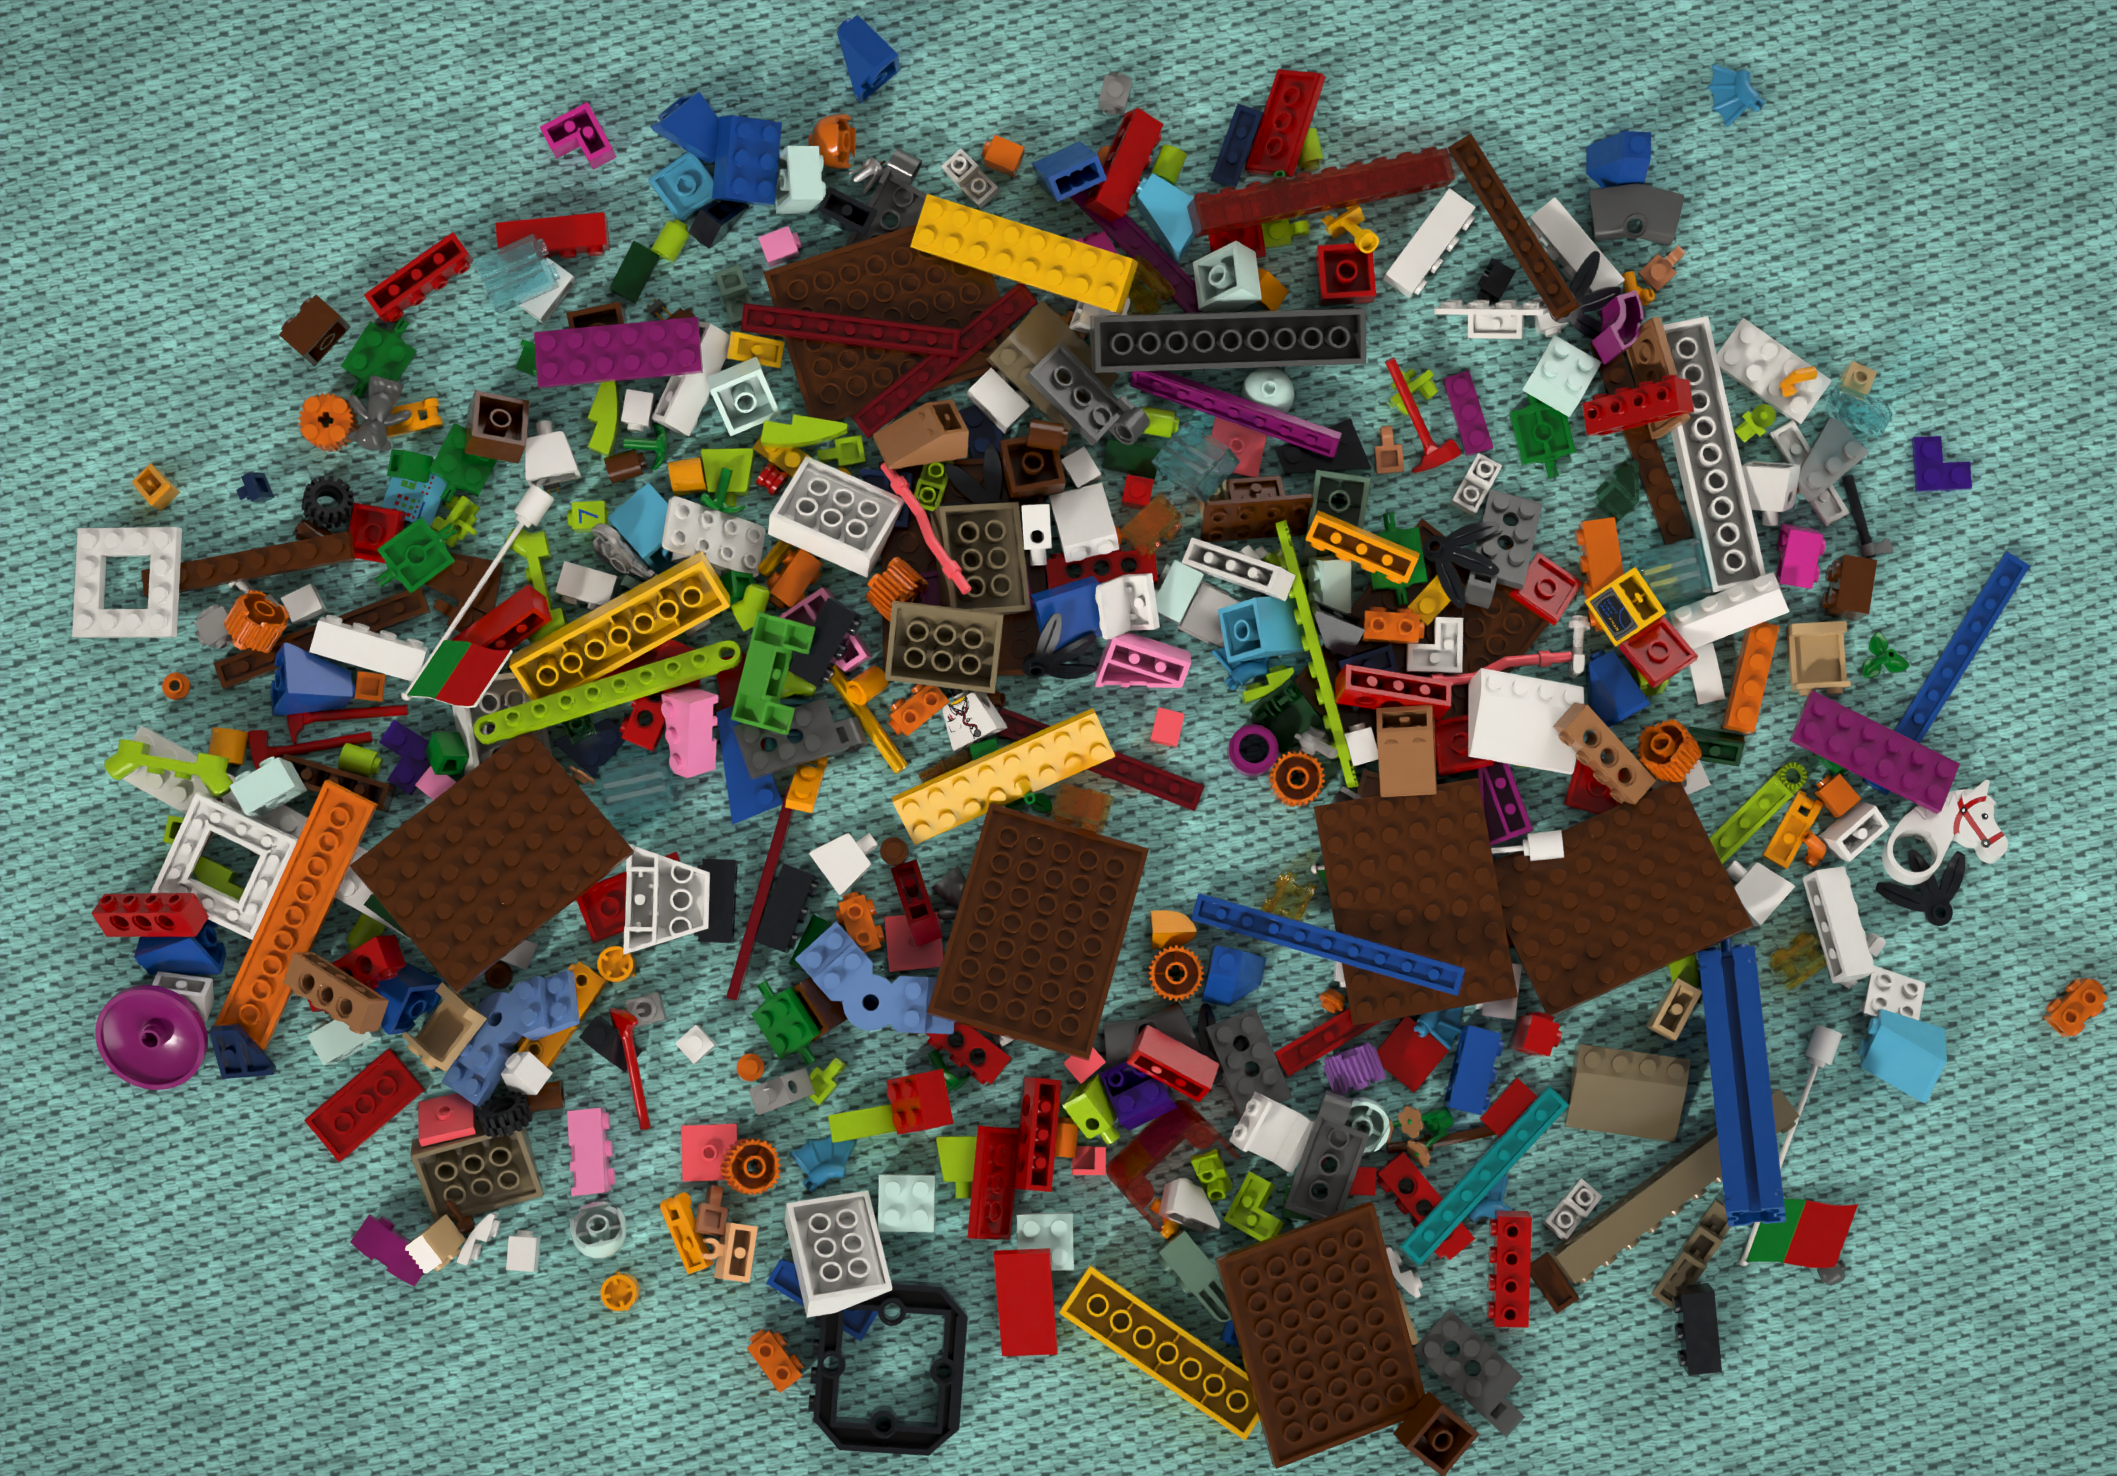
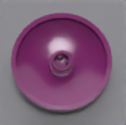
M137 985L118 992L104 1006L96 1022L95 1038L102 1059L118 1077L140 1088L164 1090L185 1083L199 1069L207 1053L208 1035L199 1012L184 997L164 987Z

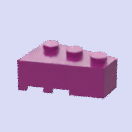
M1493 761L1494 765L1478 768V780L1490 846L1534 831L1510 765Z

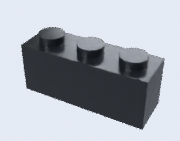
M827 598L813 624L815 631L809 654L798 652L788 671L816 687H822L824 683L827 685L835 673V670L832 668L837 659L842 660L848 650L846 643L851 635L855 636L862 624L859 621L862 614L833 598Z
M702 858V865L698 864L697 868L710 873L708 929L695 932L694 936H698V942L734 944L738 861Z
M783 863L755 937V942L784 953H788L789 948L794 950L799 938V934L795 933L798 923L804 924L809 908L805 907L808 897H814L819 882L815 881L816 876L814 874Z
M1709 1283L1675 1287L1676 1296L1672 1297L1674 1313H1678L1679 1323L1675 1324V1335L1677 1340L1681 1342V1350H1677L1679 1366L1684 1368L1688 1376L1722 1372L1715 1291Z

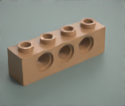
M1574 702L1553 726L1559 733L1558 738L1577 752L1575 754L1576 758L1594 771L1593 776L1597 781L1609 787L1611 790L1610 795L1621 804L1623 802L1636 804L1656 781L1587 704ZM1587 731L1588 738L1584 742L1583 736L1584 733ZM1604 750L1605 757L1601 760V753ZM1621 769L1622 776L1620 779H1618V773Z
M315 952L293 953L283 982L293 989L294 994L309 999L314 1007L324 1009L330 1013L332 1019L344 1022L350 1026L349 1029L357 1034L379 1031L389 1002L388 999Z

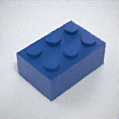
M735 115L719 117L712 199L761 206L775 205L781 122Z
M1462 1025L1443 1106L1476 1115H1482L1483 1110H1488L1491 1095L1487 1094L1490 1083L1494 1084L1497 1075V1067L1493 1066L1496 1056H1501L1504 1046V1040H1500L1501 1033L1470 1025Z

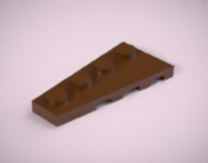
M450 553L455 562L423 585L466 603L493 560ZM503 562L498 563L470 605L471 607L486 614L496 607L504 568Z

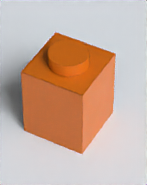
M994 134L992 141L985 143L981 156L984 157V166L1014 178L1025 150L1024 146Z
M1828 774L1816 784L1819 789L1814 792V795L1823 802V805L1834 818L1841 817L1861 800L1841 774L1834 775L1833 777Z

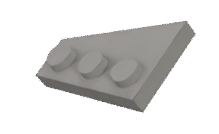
M1834 412L1828 416L1825 421L1826 424L1821 433L1816 437L1811 451L1801 464L1797 489L1809 503L1868 454V451Z

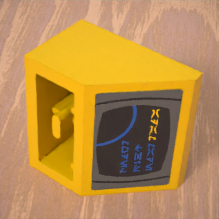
M1636 567L1584 601L1615 647L1666 613Z

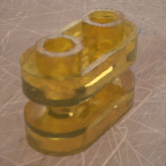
M1136 255L1133 259L1138 262L1127 297L1135 303L1134 307L1140 314H1156L1161 309L1158 299L1161 298L1164 301H1168L1175 294V289L1145 258ZM1140 279L1152 290L1151 292L1139 282Z
M1289 870L1286 875L1280 873L1273 886L1278 889L1273 899L1267 897L1261 910L1300 921L1317 885L1307 881L1303 888L1295 883L1298 877L1295 873ZM1289 893L1298 897L1291 912L1282 908Z
M1803 931L1792 939L1794 945L1785 950L1784 947H1781L1770 955L1772 961L1769 962V966L1777 973L1783 969L1788 976L1782 981L1788 991L1799 986L1827 965L1824 952L1818 953L1814 948L1820 942L1814 932L1807 934L1806 931ZM1805 953L1810 961L1796 969L1792 962Z

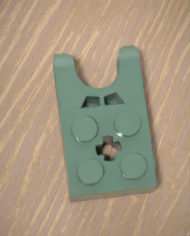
M1316 470L1312 494L1313 505L1310 508L1307 534L1318 510L1363 529L1371 478ZM1337 496H1342L1343 501L1347 502V505L1345 507L1342 506V509H1336V505L1331 504L1333 499L1337 500ZM1306 540L1303 564L1309 566V558L1317 557L1319 550L1310 546V542ZM1351 560V572L1355 573L1358 562Z
M1183 1228L1180 1229L1176 1235L1157 1249L1160 1253V1256L1157 1257L1158 1261L1168 1273L1172 1269L1178 1275L1175 1280L1186 1294L1191 1291L1216 1320L1220 1322L1230 1321L1231 1315L1222 1283L1217 1279L1219 1276L1218 1269Z

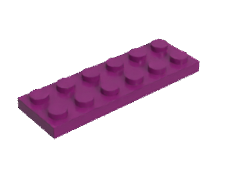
M698 317L534 332L539 388L703 373Z
M1813 690L1807 696L1789 741L1936 814L1942 811L1960 763Z

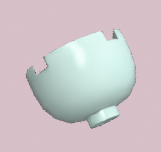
M1273 367L1259 368L1250 373L1244 380L1240 392L1241 398L1286 414L1291 409L1295 397L1294 386L1288 375L1280 369Z
M1366 1097L1352 1098V1106L1345 1125L1369 1133L1370 1136L1363 1154L1371 1151L1375 1152L1387 1142L1390 1133L1389 1118L1384 1108L1375 1100Z
M592 1202L584 1205L578 1210L579 1214L574 1219L572 1217L570 1221L571 1238L577 1250L587 1257L594 1259L609 1257L621 1248L626 1239L625 1217L621 1209L611 1207L608 1202Z

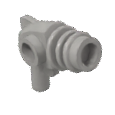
M1310 726L1308 731L1302 734L1296 733L1294 736L1299 739L1300 750L1307 754L1316 756V753H1321L1330 759L1337 755V749L1330 746V742H1332L1331 736L1323 730Z

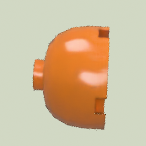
M834 114L820 119L815 125L812 134L809 135V146H819V154L823 156L824 166L828 168H850L852 164H848L849 151L855 158L856 132L855 127L849 128L848 121H852V119L847 114Z

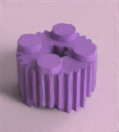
M1370 1042L1359 1044L1324 1059V1071L1332 1091L1338 1095L1350 1092L1349 1087L1357 1091L1369 1086V1079L1371 1083L1386 1078L1376 1048L1371 1046Z

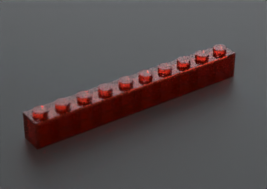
M1434 146L1422 150L1419 154L1413 155L1409 151L1401 153L1393 159H1387L1386 156L1373 159L1368 164H1362L1361 161L1348 164L1343 169L1337 170V167L1333 166L1323 169L1318 174L1312 175V172L1308 171L1296 175V178L1287 180L1283 176L1271 180V183L1261 185V182L1258 181L1247 184L1245 188L1238 190L1235 187H1227L1220 190V193L1210 195V192H1202L1194 196L1187 209L1196 238L1447 187L1453 182L1455 175L1447 148L1437 150V147Z

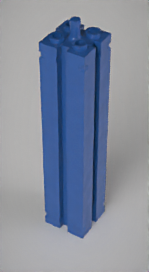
M1731 938L1720 942L1721 949L1719 947H1709L1704 949V951L1698 952L1727 1221L1729 1227L1752 1225L1753 1222H1763V1224L1786 1222L1755 946L1749 947L1746 944H1738L1732 947Z

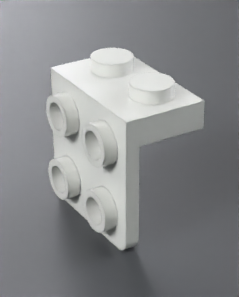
M1152 573L1122 575L1097 585L1095 599L1099 609V626L1104 639H1112L1131 630H1154L1160 627Z

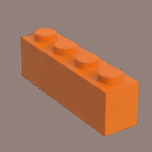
M1615 517L1582 521L1578 525L1579 529L1575 530L1577 546L1581 545L1583 556L1579 557L1580 569L1582 573L1586 572L1587 583L1583 585L1585 599L1590 598L1624 574ZM1588 610L1590 626H1594L1595 632L1604 631L1592 612Z
M1762 622L1745 629L1721 728L1746 735L1755 731L1780 626Z

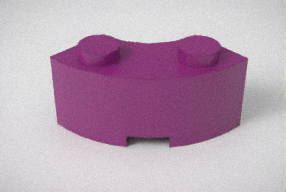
M1636 290L1616 296L1599 311L1602 320V330L1592 340V343L1604 365L1618 357L1640 335L1639 329L1640 322L1643 321V308Z
M369 1214L350 1243L369 1259L373 1260L375 1258L388 1267L386 1271L415 1287L424 1273L423 1269L419 1268L420 1264H416V1260L412 1259L413 1256L409 1255V1251H406V1246L412 1241L395 1230V1224L388 1218L381 1216L378 1219Z

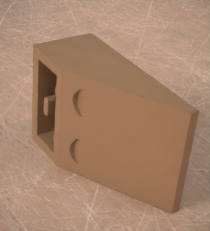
M953 399L923 404L874 433L873 439L888 470L901 469L908 466L927 465L934 462L966 458L968 455L969 430Z
M1432 705L1376 708L1381 797L1437 794L1435 717Z

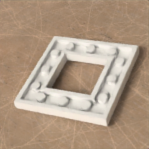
M78 528L72 637L177 638L182 528ZM150 556L148 609H104L107 557Z
M198 791L194 795L151 893H194L209 916V920L253 940L298 838ZM211 831L261 854L240 901L190 878Z

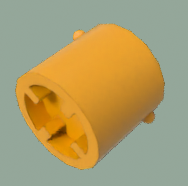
M701 456L668 462L674 496L680 497L708 491Z
M212 727L208 754L229 758L228 764L243 765L248 732Z
M620 946L606 948L597 960V968L600 975L604 979L615 983L625 982L631 977H635L637 961L632 952L623 954L624 948Z
M616 1271L615 1275L606 1279L602 1284L600 1291L601 1299L610 1310L628 1311L629 1307L633 1306L639 1299L640 1285L631 1274Z

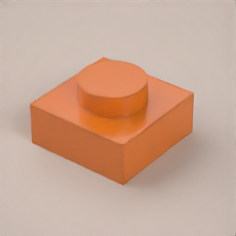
M357 671L354 699L382 702L385 674Z

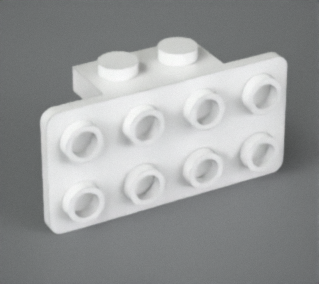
M1452 299L1441 302V306L1434 308V314L1468 315V338L1522 339L1524 338V315H1544L1549 310L1544 305L1543 300H1528L1523 305H1516L1517 300H1500L1495 305H1489V300H1473V302H1468V305H1462V300Z
M677 496L669 499L662 547L673 552L672 562L680 563L703 551L718 577L730 571L753 573V578L759 575L758 565L761 563L765 538V528L763 526L718 510H712L709 507Z

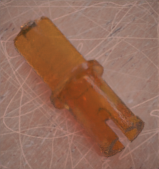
M963 750L945 760L939 759L940 763L919 772L918 775L921 781L924 780V783L971 762L972 758L967 750Z

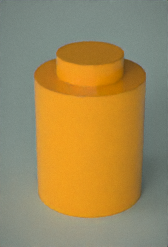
M871 666L846 684V694L849 700L858 705H864L888 688V680H885V673L879 667Z

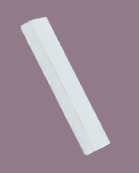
M1794 420L1769 434L1787 464H1802L1805 457L1811 451L1809 444ZM1833 484L1810 502L1824 527L1849 514Z

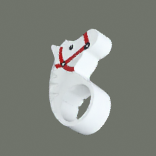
M1985 780L1974 790L1963 789L1949 792L1942 811L1938 814L1919 805L1905 815L1894 828L1884 845L1882 863L1886 872L1900 883L1907 885L1920 884L1928 880L1940 866L1951 841H1955L1966 848H1974L1978 858L1985 863L1992 864L1998 861L2007 851L2008 840L1994 820V805L1996 802L1987 795L1990 781ZM1913 835L1920 841L1924 840V844L1931 853V867L1922 872H1911L1902 868L1893 855V844L1896 840L1912 837Z

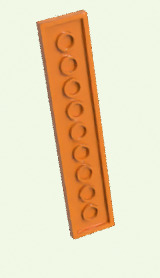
M330 780L324 782L214 1026L240 1024L263 1051L267 1049L293 992L292 988L283 983L293 953L311 952L378 804Z

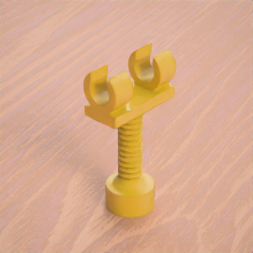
M1353 200L1343 205L1348 211L1334 219L1329 214L1321 219L1327 227L1325 230L1332 238L1335 239L1348 231L1355 237V245L1363 253H1371L1378 246V236L1372 230H1362L1358 226L1359 223L1365 220L1360 206Z

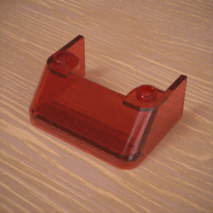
M1176 1100L1178 1108L1155 1118L1109 1161L1106 1168L1110 1181L1158 1233L1163 1230L1162 1227L1144 1209L1154 1197V1188L1145 1176L1185 1138L1192 1146L1198 1149L1208 1148L1217 1140L1235 1160L1240 1157L1218 1131L1186 1100Z

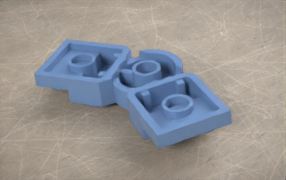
M838 922L829 927L795 958L831 1001H843L846 1017L853 1025L860 1029L873 1031L881 1029L890 1023L897 1032L954 1034V1022L927 1014L937 977L899 976L891 983L880 975H874V962ZM868 994H873L878 998L879 1005L877 1009L868 1010L865 1008L864 998Z
M566 970L547 978L538 975L515 984L510 994L495 992L485 997L476 1009L487 1018L450 1066L441 1082L478 1107L485 1105L484 1102L489 1100L502 1078L501 1073L506 1068L505 1062L511 1056L509 1047L516 1044L522 1036L535 1041L580 1024L574 973Z

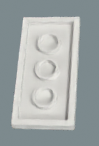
M1742 318L1717 353L1721 371L1786 417L1794 420L1798 425L1802 424L1832 382L1831 379L1817 370L1816 379L1796 384L1797 393L1790 397H1784L1782 390L1779 389L1780 382L1793 370L1810 367L1811 365L1744 318Z

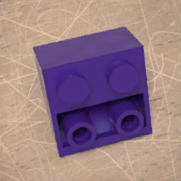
M1127 1061L1100 1074L1118 1120L1128 1131L1178 1108L1171 1088L1168 1085L1127 1064Z

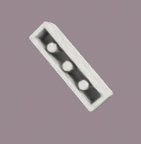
M1449 188L1387 271L1383 280L1409 299L1413 293L1419 295L1428 283L1424 278L1430 271L1434 274L1444 260L1440 258L1445 250L1451 252L1459 241L1456 235L1461 228L1466 231L1474 221L1475 217L1472 214L1476 207Z
M1556 197L1534 213L1527 221L1537 239H1540L1546 246L1545 251L1553 261L1558 260L1564 267L1562 272L1571 282L1589 254L1593 251L1600 253L1596 276L1584 295L1605 287H1619L1625 279Z
M700 321L703 373L671 376L651 417L652 420L666 428L690 436L691 431L696 428L700 412L709 400L710 389L706 377L721 372V368L727 358L730 341L729 334L710 323Z
M1191 538L1182 560L1183 564L1199 572L1286 601L1296 576L1281 567L1195 538Z
M1774 572L1692 604L1682 606L1669 613L1673 627L1689 646L1694 649L1788 613L1789 609Z
M326 615V618L321 617L318 620L309 651L311 653L413 682L424 665L428 648L424 647L423 642L407 638L406 642L396 639L397 635L388 631L381 630L380 634L369 631L370 627L364 624L353 623V626L342 623V618L333 615Z
M1845 867L1816 870L1803 877L1832 983L1859 980L1874 973V961L1867 946L1866 933L1860 922L1858 906L1854 901L1850 879L1847 876Z

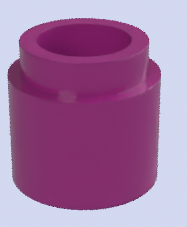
M1252 724L1241 727L1233 734L1227 747V757L1232 768L1239 774L1248 777L1259 776L1267 772L1278 756V743L1274 734L1261 725ZM1258 735L1267 742L1268 755L1262 762L1249 763L1242 758L1239 752V744L1244 737Z

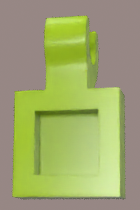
M1288 217L1261 221L1265 249L1292 245L1291 237L1309 235L1310 232L1308 220L1298 221L1293 224H1289Z
M861 435L834 439L835 448L817 450L818 461L821 463L838 460L839 467L866 464Z
M835 1057L824 1071L817 1066L809 1075L815 1094L809 1097L818 1106H821L839 1086L833 1079L847 1066L840 1058Z

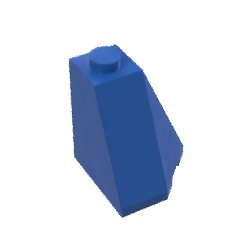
M857 15L853 19L848 18L843 21L838 28L837 35L856 100L861 104L897 74L901 68L899 55Z
M700 92L680 97L659 114V122L656 120L651 124V129L708 164L715 162L719 118Z
M1623 131L1588 145L1586 149V174L1601 188L1632 183L1644 184L1651 160V132Z
M283 643L277 652L274 665L279 668L276 671L275 680H272L270 689L272 716L345 708L349 701L354 698L356 686L351 680L350 671L290 643Z
M1604 649L1589 657L1591 662L1585 665L1588 705L1608 728L1650 705L1614 650L1605 653Z
M207 919L196 937H139L134 958L150 975H156L158 971L182 975H218L222 973L227 953L224 943H217L218 939L214 928L219 927L218 924Z
M1213 946L1202 1002L1229 1007L1261 986L1266 958L1241 950Z
M407 962L405 967L397 971V976L378 982L379 986L373 990L389 1000L381 1022L384 1031L388 1035L408 1033L416 1025L413 1021L423 1012L429 1014L436 1008L441 996L435 990L442 982L444 984L447 983Z

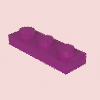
M1470 371L1443 378V384L1466 457L1492 450L1494 447Z

